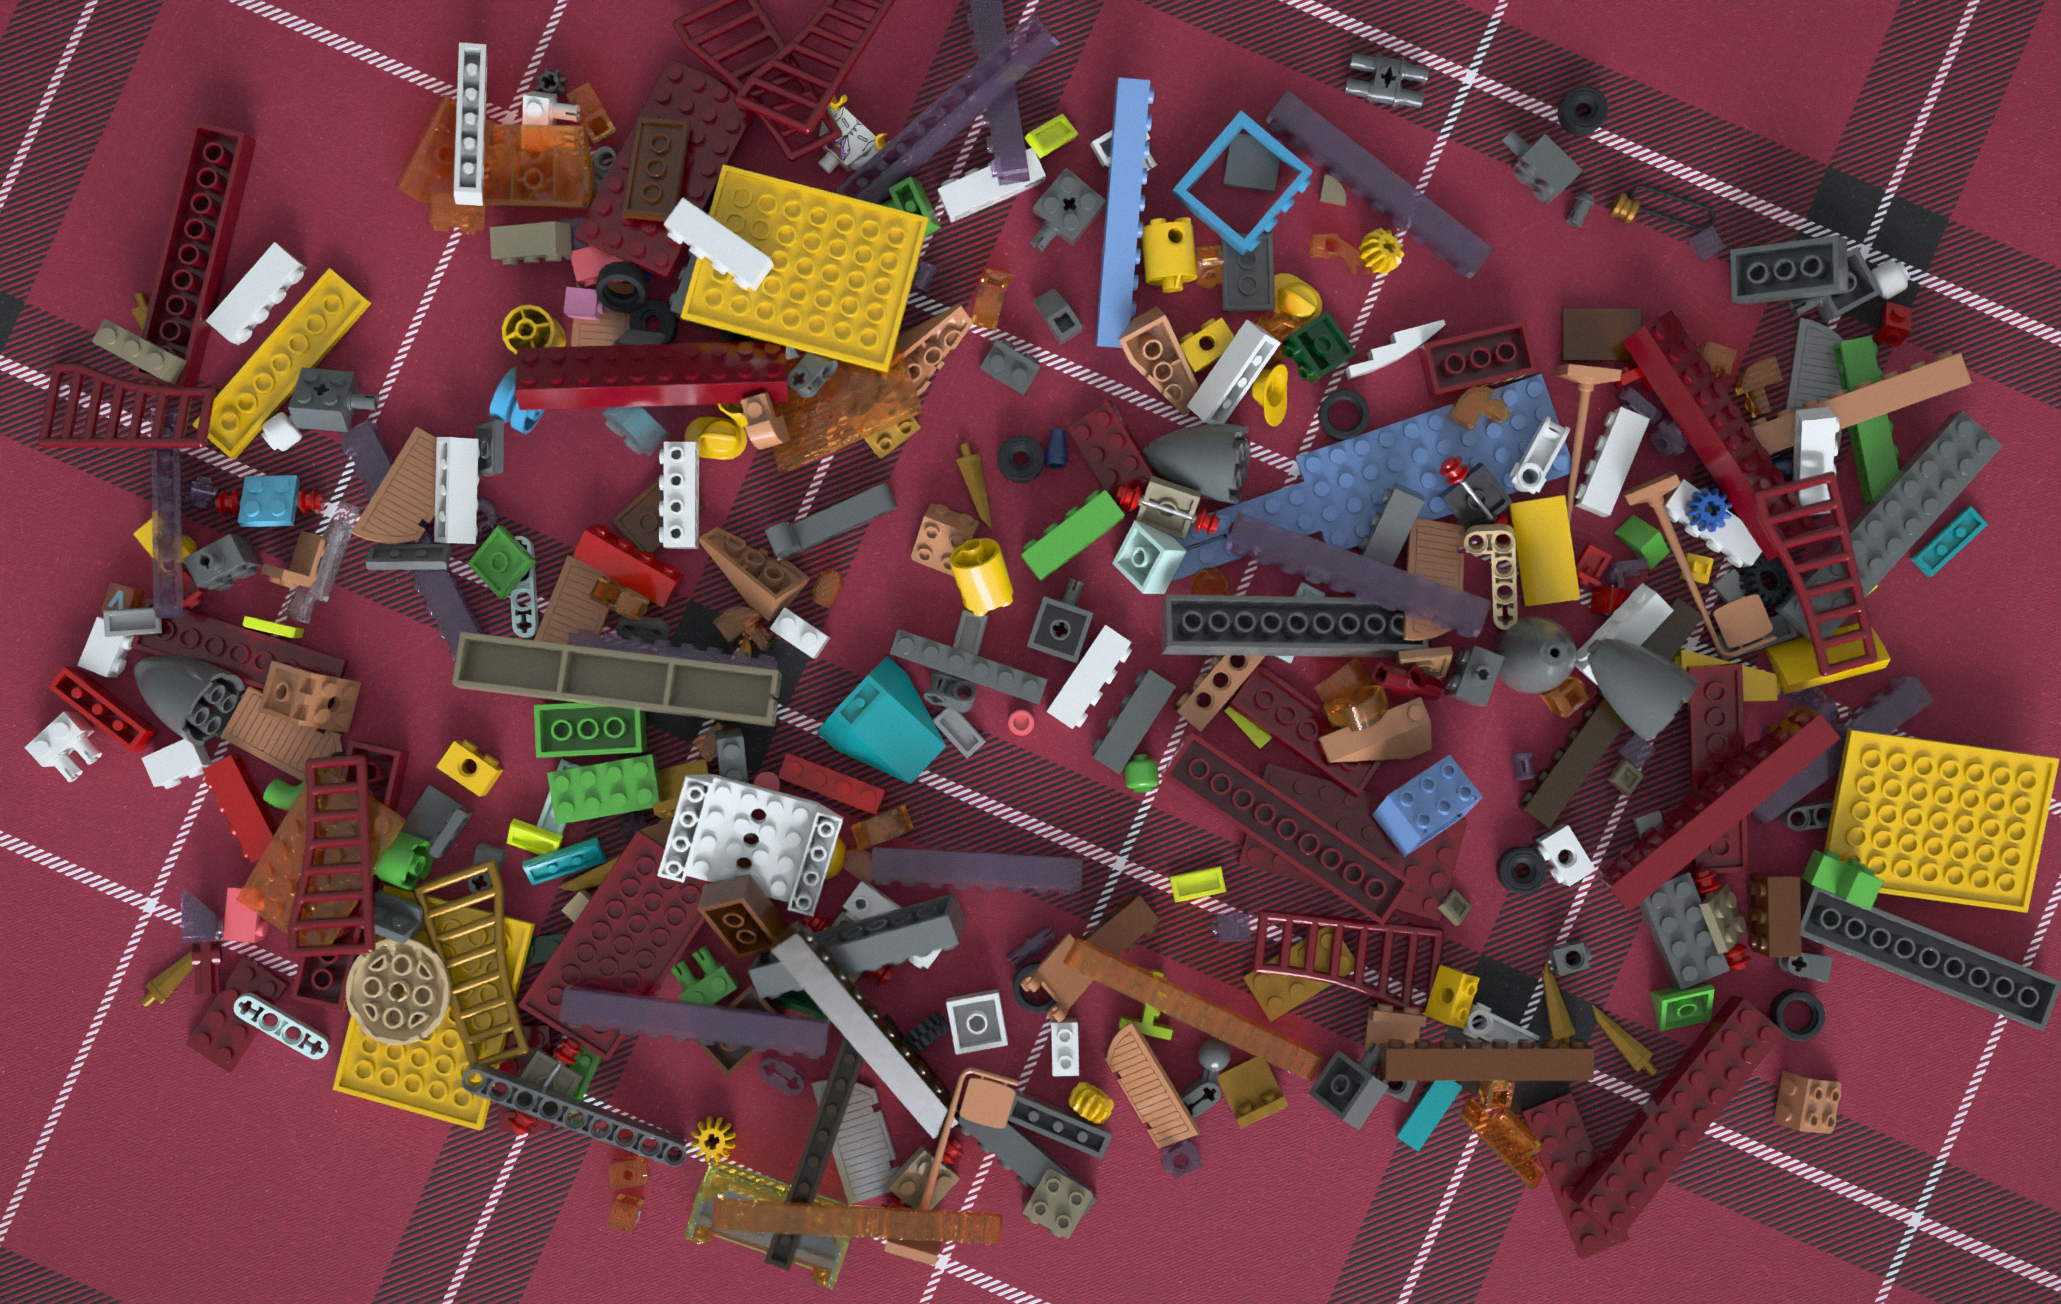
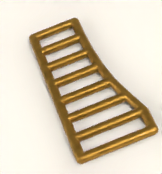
M490 859L415 886L413 893L417 905L423 908L422 921L431 948L443 962L449 976L451 992L449 1003L469 1064L478 1062L492 1067L528 1054L530 1047L521 1023L508 971L504 927V885L496 862ZM488 872L492 887L430 908L426 893ZM494 897V914L438 934L434 918ZM494 925L495 942L446 959L442 943ZM496 953V970L456 984L454 983L450 971L451 968ZM500 980L502 996L465 1009L462 1008L459 993ZM506 1006L509 1017L508 1022L471 1034L466 1019ZM513 1031L517 1047L479 1060L475 1044Z

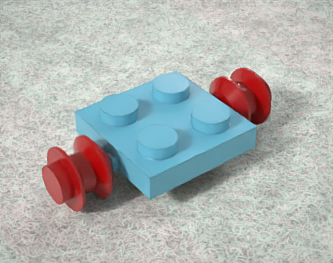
M297 475L245 476L242 497L237 490H233L231 495L222 490L219 496H216L215 507L222 516H227L229 511H232L234 516L239 515L238 523L241 527L294 526L296 507H299L304 515L308 514L309 509H313L315 514H319L320 510L325 506L324 495L317 488L313 489L312 494H308L305 488L299 493L300 479Z

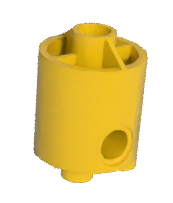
M1158 218L1150 220V225L1143 226L1141 238L1145 280L1148 285H1162V292H1177L1183 290V283L1197 279L1194 232L1191 218H1178L1175 222L1167 223L1166 219Z
M533 305L519 306L512 310L504 319L502 326L503 340L507 348L516 355L517 348L565 347V331L561 324L540 307Z
M988 538L971 539L958 546L951 553L949 561L962 595L963 604L968 610H972L974 615L982 616L989 610L1000 606H1008L1012 603L1013 586L1010 583L1000 545L995 540Z

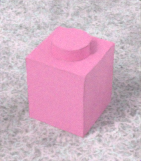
M566 287L563 313L571 318L600 321V316L604 314L606 306L602 305L597 298L596 290Z

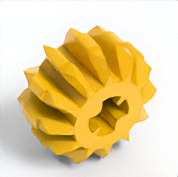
M1382 228L1376 229L1362 239L1359 247L1362 252L1360 258L1365 259V267L1370 266L1373 273L1380 272L1384 274L1394 270L1399 266L1402 257L1405 255L1400 250L1403 244L1398 243V236H1392L1390 229L1386 231Z
M1079 1082L1072 1090L1071 1096L1068 1099L1070 1107L1075 1112L1095 1124H1103L1111 1115L1114 1107L1113 1100L1107 1094L1088 1082Z
M710 1116L707 1118V1124L700 1121L697 1124L699 1130L692 1132V1136L697 1139L691 1145L692 1147L700 1146L696 1155L700 1156L703 1152L706 1153L705 1161L709 1162L712 1155L716 1162H720L721 1154L724 1157H728L731 1154L728 1148L732 1149L736 1146V1143L730 1140L736 1136V1132L727 1131L732 1126L730 1122L725 1126L721 1125L723 1122L722 1117H719L715 1124ZM712 1134H715L714 1138L719 1137L717 1144H713L714 1141H709V1137Z

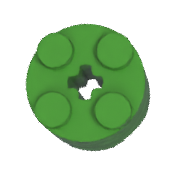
M398 831L393 835L387 834L382 840V851L379 859L373 866V874L378 875L382 881L408 891H413V888L417 886L416 883L420 879L425 880L432 868L434 856L428 853L431 846L430 841L404 831Z

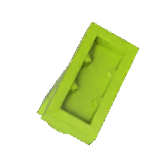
M1152 968L1141 1019L1120 1015L1119 1029H1123L1135 1021L1142 1034L1171 1040L1172 1027L1153 1022L1154 1019H1159L1161 1004L1157 1003L1159 993L1164 994L1167 984V978H1163L1164 973L1162 970Z

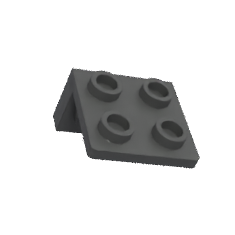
M429 785L401 828L409 834L430 841L431 849L428 853L435 858H441L447 855L474 812L439 789Z

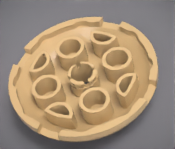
M391 939L377 942L373 953L359 955L350 969L346 983V1000L351 1016L354 1015L362 1027L361 1030L369 1037L390 1045L409 1044L429 1035L444 1018L450 1001V980L443 962L432 949L413 939H409L404 944ZM399 984H401L406 991V994H404V996H401L398 992Z

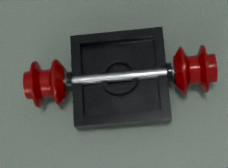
M1459 456L1448 457L1441 463L1439 474L1441 476L1448 475L1446 483L1452 485L1439 496L1466 530L1471 526L1485 524H1505L1514 530L1512 523H1506L1508 520L1506 515H1498L1513 501L1482 462H1479L1470 471L1467 465L1460 466L1462 458ZM1500 534L1496 537V540L1504 542L1510 537L1507 534Z

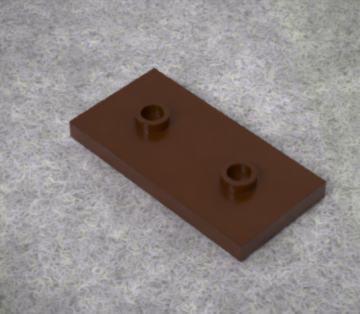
M638 116L622 208V216L624 218L666 222L679 204L691 130L690 121Z

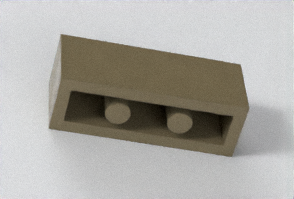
M552 221L490 227L491 259L502 260V265H518V260H524V263H540V258H545V261L557 262L562 261V256H572L571 224Z
M107 319L103 320L92 340L96 345L173 384L176 383L187 362L168 350Z

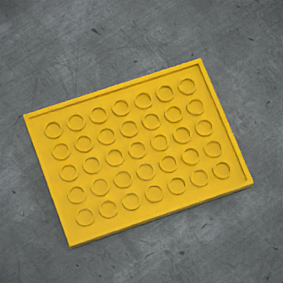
M723 165L709 216L771 258L774 266L756 291L750 287L745 290L733 281L735 277L726 271L725 274H722L711 266L713 263L705 256L703 259L697 257L681 318L888 372L929 218Z
M1848 729L1825 849L1840 854L1841 860L1848 862L1849 858H1852L1876 870L1875 876L1884 880L1878 893L2028 913L2059 759L2036 754Z
M384 885V892L417 904L413 891L392 885ZM426 895L430 908L450 902ZM468 906L434 918V922L439 934L494 913ZM504 915L508 971L516 1001L535 923ZM422 921V929L410 939L419 941L432 949ZM494 925L442 943L446 959L495 942ZM375 933L376 943L388 939ZM496 953L451 968L450 971L454 983L456 984L496 970ZM496 980L458 995L462 1008L465 1009L503 994L500 980ZM399 984L398 992L401 996H404V994H406V991L401 984ZM450 1003L444 1018L435 1030L418 1041L404 1045H390L374 1040L361 1030L362 1027L354 1015L351 1016L332 1090L476 1130L484 1129L491 1100L472 1094L462 1086V1076L469 1062ZM502 1006L466 1020L470 1032L473 1034L508 1022L509 1017L506 1006ZM508 1033L475 1044L479 1060L503 1052ZM500 1064L495 1065V1066H492V1067H493V1068H496V1069H499ZM470 1073L468 1075L469 1080L472 1082L482 1080L478 1073Z

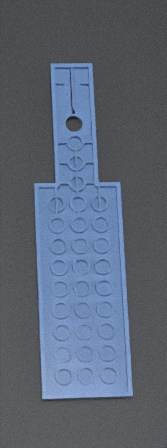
M1542 374L1295 457L1303 482L1218 510L1216 517L1220 518L1216 533L1210 532L1209 537L1204 529L1196 533L1194 523L1190 524L1185 540L1172 536L1187 550L1172 580L1175 581L1319 531L1328 556L1359 546L1364 535H1370L1373 529L1370 526L1371 520L1376 511L1381 512L1384 503H1381L1384 492L1387 488L1392 489L1394 482L1424 495V503L1416 518L1432 521L1453 514L1439 496L1452 485L1446 483L1448 475L1441 476L1439 474L1441 463L1451 456L1461 457L1462 463L1460 466L1467 465L1469 471L1479 462H1482L1507 495L1518 492L1510 481L1511 477L1509 476L1515 463H1519L1546 415L1551 417V421L1559 425ZM1565 441L1545 476L1547 479L1545 482L1570 474L1572 459ZM1524 471L1522 475L1523 480L1531 484L1533 481L1532 475ZM1235 521H1242L1249 528L1248 537L1243 541L1233 540L1229 535V527Z

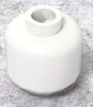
M1889 260L1871 270L1882 292L1879 295L1883 299H1890L1906 290L1908 286L1907 281L1911 279L1901 262L1896 263Z
M280 412L263 424L264 432L261 435L274 450L278 448L281 451H285L302 439L300 428L295 427L291 415L287 416L285 413Z

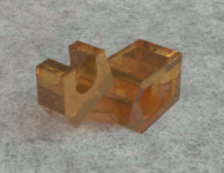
M1316 234L1309 237V257L1335 258L1340 255L1346 259L1345 263L1349 275L1356 274L1357 265L1363 267V275L1371 274V267H1365V259L1360 258L1362 253L1340 239L1338 234ZM1326 241H1332L1336 251H1326Z

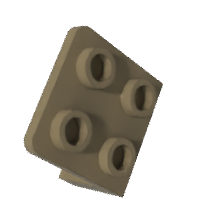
M1048 1168L1031 1198L1027 1197L1024 1202L1022 1213L1030 1222L1034 1224L1040 1223L1047 1227V1230L1053 1235L1069 1239L1091 1201L1093 1194L1090 1189L1055 1169Z

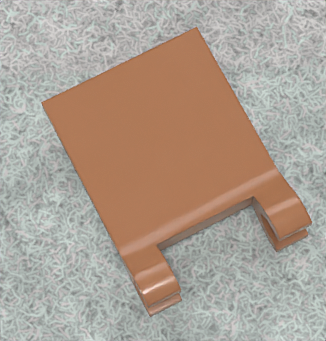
M1066 934L1041 964L1020 982V985L1026 992L1030 989L1032 992H1035L1042 985L1057 1002L1046 1012V1015L1052 1022L1055 1020L1061 1022L1066 1017L1073 1003L1100 974L1101 970L1098 971L1078 947L1075 939L1070 934Z

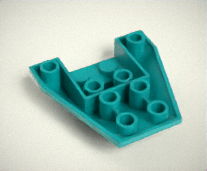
M889 656L865 677L817 731L835 750L909 784L946 747L908 674Z

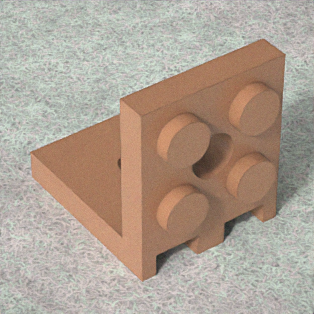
M271 661L258 711L301 726L348 733L362 682L313 673L285 663ZM334 698L333 706L328 709L329 700Z

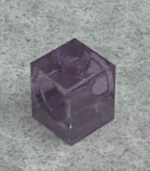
M1247 912L1215 913L1216 920H1211L1212 936H1217L1218 942L1251 941L1250 921Z
M1191 1137L1162 1150L1164 1158L1161 1159V1163L1166 1173L1172 1172L1175 1179L1203 1166L1202 1159ZM1183 1153L1187 1155L1186 1162L1180 1165L1174 1163L1175 1155Z

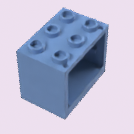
M1449 754L1389 794L1372 816L1402 856L1405 857L1463 818L1482 798V795Z

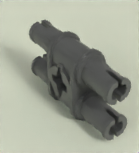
M1352 53L1349 69L1370 72L1373 79L1367 82L1347 78L1344 94L1365 97L1366 101L1370 103L1375 101L1390 104L1391 107L1398 106V104L1419 109L1422 107L1424 92L1403 89L1400 84L1403 79L1425 84L1429 74V67L1408 64L1403 58L1398 60L1383 57L1382 54L1372 57ZM1386 73H1388V82H1390L1387 88H1385V79H1383Z

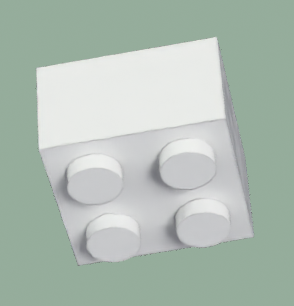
M999 989L947 998L946 1004L956 1055L1008 1045Z

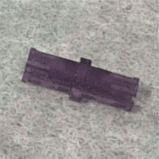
M1048 924L1030 939L1028 937L1025 938L1022 945L1005 955L1009 962L1016 956H1019L1018 959L1011 963L1015 969L1032 955L1037 956L1040 949L1057 938L1054 932L1046 938L1043 937L1052 930Z

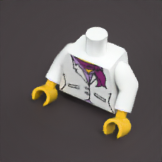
M843 95L840 101L834 96L827 107L842 131L840 139L822 147L827 154L818 164L828 174L838 164L848 172L852 169L861 170L872 167L883 156L885 149H890L895 145L894 141H889L887 144L884 143V138L888 133L879 134L876 137L844 107L840 109L839 106L847 101L846 95ZM823 120L819 136L829 132Z

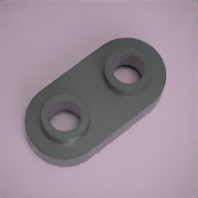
M626 614L619 618L616 631L622 638L627 640L662 644L668 638L670 627L664 620L659 618Z

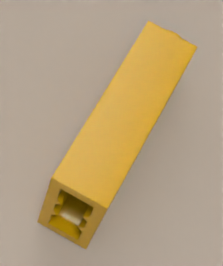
M1679 650L1674 656V663L1685 670L1688 666L1732 663L1688 650ZM1742 665L1743 701H1777V695L1780 694V682L1777 680V674Z

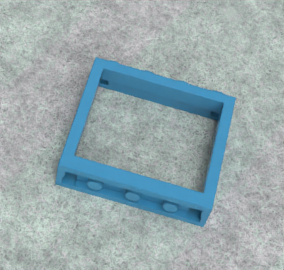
M1240 111L1173 189L1172 197L1243 256L1247 250L1252 252L1259 245L1261 240L1258 237L1264 230L1269 233L1277 224L1276 216L1281 211L1286 213L1295 202L1292 199L1298 191L1303 193L1312 182L1309 178L1313 170L1244 112ZM1242 129H1245L1299 175L1245 239L1189 193L1191 188Z

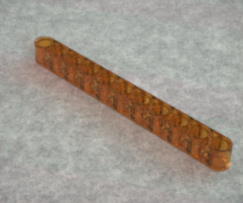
M1075 939L1063 961L1069 968L1305 1080L1312 1081L1324 1059L1321 1054L1299 1042L1082 939Z
M714 1199L711 1228L724 1231L999 1244L1002 1215L986 1212Z

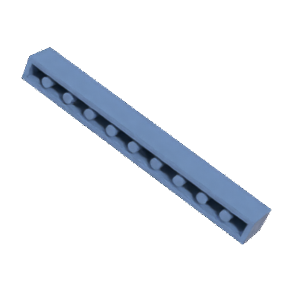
M1118 78L1116 80L1095 346L1122 348L1118 337L1130 324L1131 317H1135L1136 301H1132L1133 291L1138 289V275H1134L1135 264L1140 263L1141 249L1136 247L1137 238L1142 237L1143 222H1139V211H1144L1145 195H1141L1142 184L1146 185L1147 168H1143L1144 158L1149 156L1150 142L1145 141L1146 131L1151 130L1152 115L1148 114V104L1153 103L1154 88L1150 87V80Z

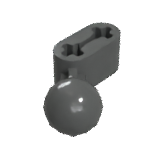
M1218 1038L1207 1039L1198 1049V1060L1204 1067L1202 1077L1178 1092L1183 1103L1186 1102L1190 1106L1188 1111L1193 1119L1215 1105L1221 1097L1217 1078L1219 1071L1226 1067L1230 1060V1049L1223 1040ZM1208 1087L1211 1093L1207 1095L1203 1089Z

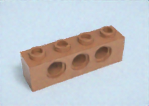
M1216 655L1209 664L1212 666V669L1207 675L1202 672L1193 682L1195 689L1190 695L1185 692L1176 702L1178 709L1175 712L1201 732L1265 656L1242 655V666L1235 668L1230 663L1231 655ZM1216 673H1223L1226 676L1227 682L1222 688L1216 687L1213 683V677ZM1202 692L1206 693L1210 698L1208 706L1204 708L1199 707L1196 703L1197 695Z

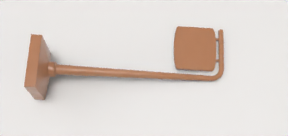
M1574 364L1557 365L1555 376L1579 383L1578 390H1580L1566 502L1569 526L1590 393L1594 391L1595 384L1620 381L1621 370Z
M1670 471L1622 492L1625 501L1629 505L1648 502L1649 506L1654 508L1719 654L1724 657H1734L1777 639L1775 635L1765 638V635L1773 630V626L1760 596L1754 594L1727 603L1713 612L1727 647H1740V649L1733 652H1726L1722 649L1663 504L1665 501L1663 495L1681 484L1677 474ZM1761 637L1763 638V640L1758 641L1746 647H1742V645L1746 643L1752 642Z
M968 1068L961 1072L914 1224L910 1225V1227L897 1223L891 1224L884 1249L885 1252L933 1266L936 1265L942 1236L925 1232L924 1224L964 1078L970 1073L981 1075V1078L969 1079L959 1113L960 1116L972 1122L994 1128L1006 1127L1016 1093L1014 1089L1006 1085L1007 1083L1018 1085L1017 1080L976 1068ZM984 1077H988L1005 1083L1003 1085L994 1081L984 1079Z

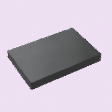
M1249 233L1239 235L1245 239ZM1262 233L1258 237L1261 240L1259 245L1252 252L1247 250L1243 256L1220 237L1222 313L1275 311L1273 233Z

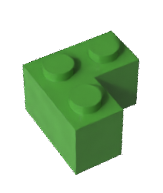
M1814 849L1801 878L1811 885L1835 893L1848 902L1871 910L1884 881L1875 876L1876 870L1852 858H1849L1848 862L1841 860L1840 854L1829 849H1825L1824 853Z

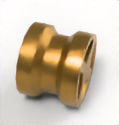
M1621 192L1615 200L1609 216L1613 218L1619 217L1623 223L1628 225L1637 213L1641 201L1637 199L1631 200L1627 197V194Z

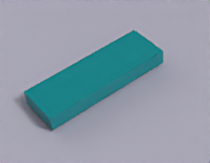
M1971 505L1966 506L1910 559L1927 577H1932L1983 530L1988 523Z
M594 838L522 861V868L531 884L536 885L607 862V855L598 838Z
M1432 1081L1395 1136L1419 1152L1462 1089V1086L1455 1081Z

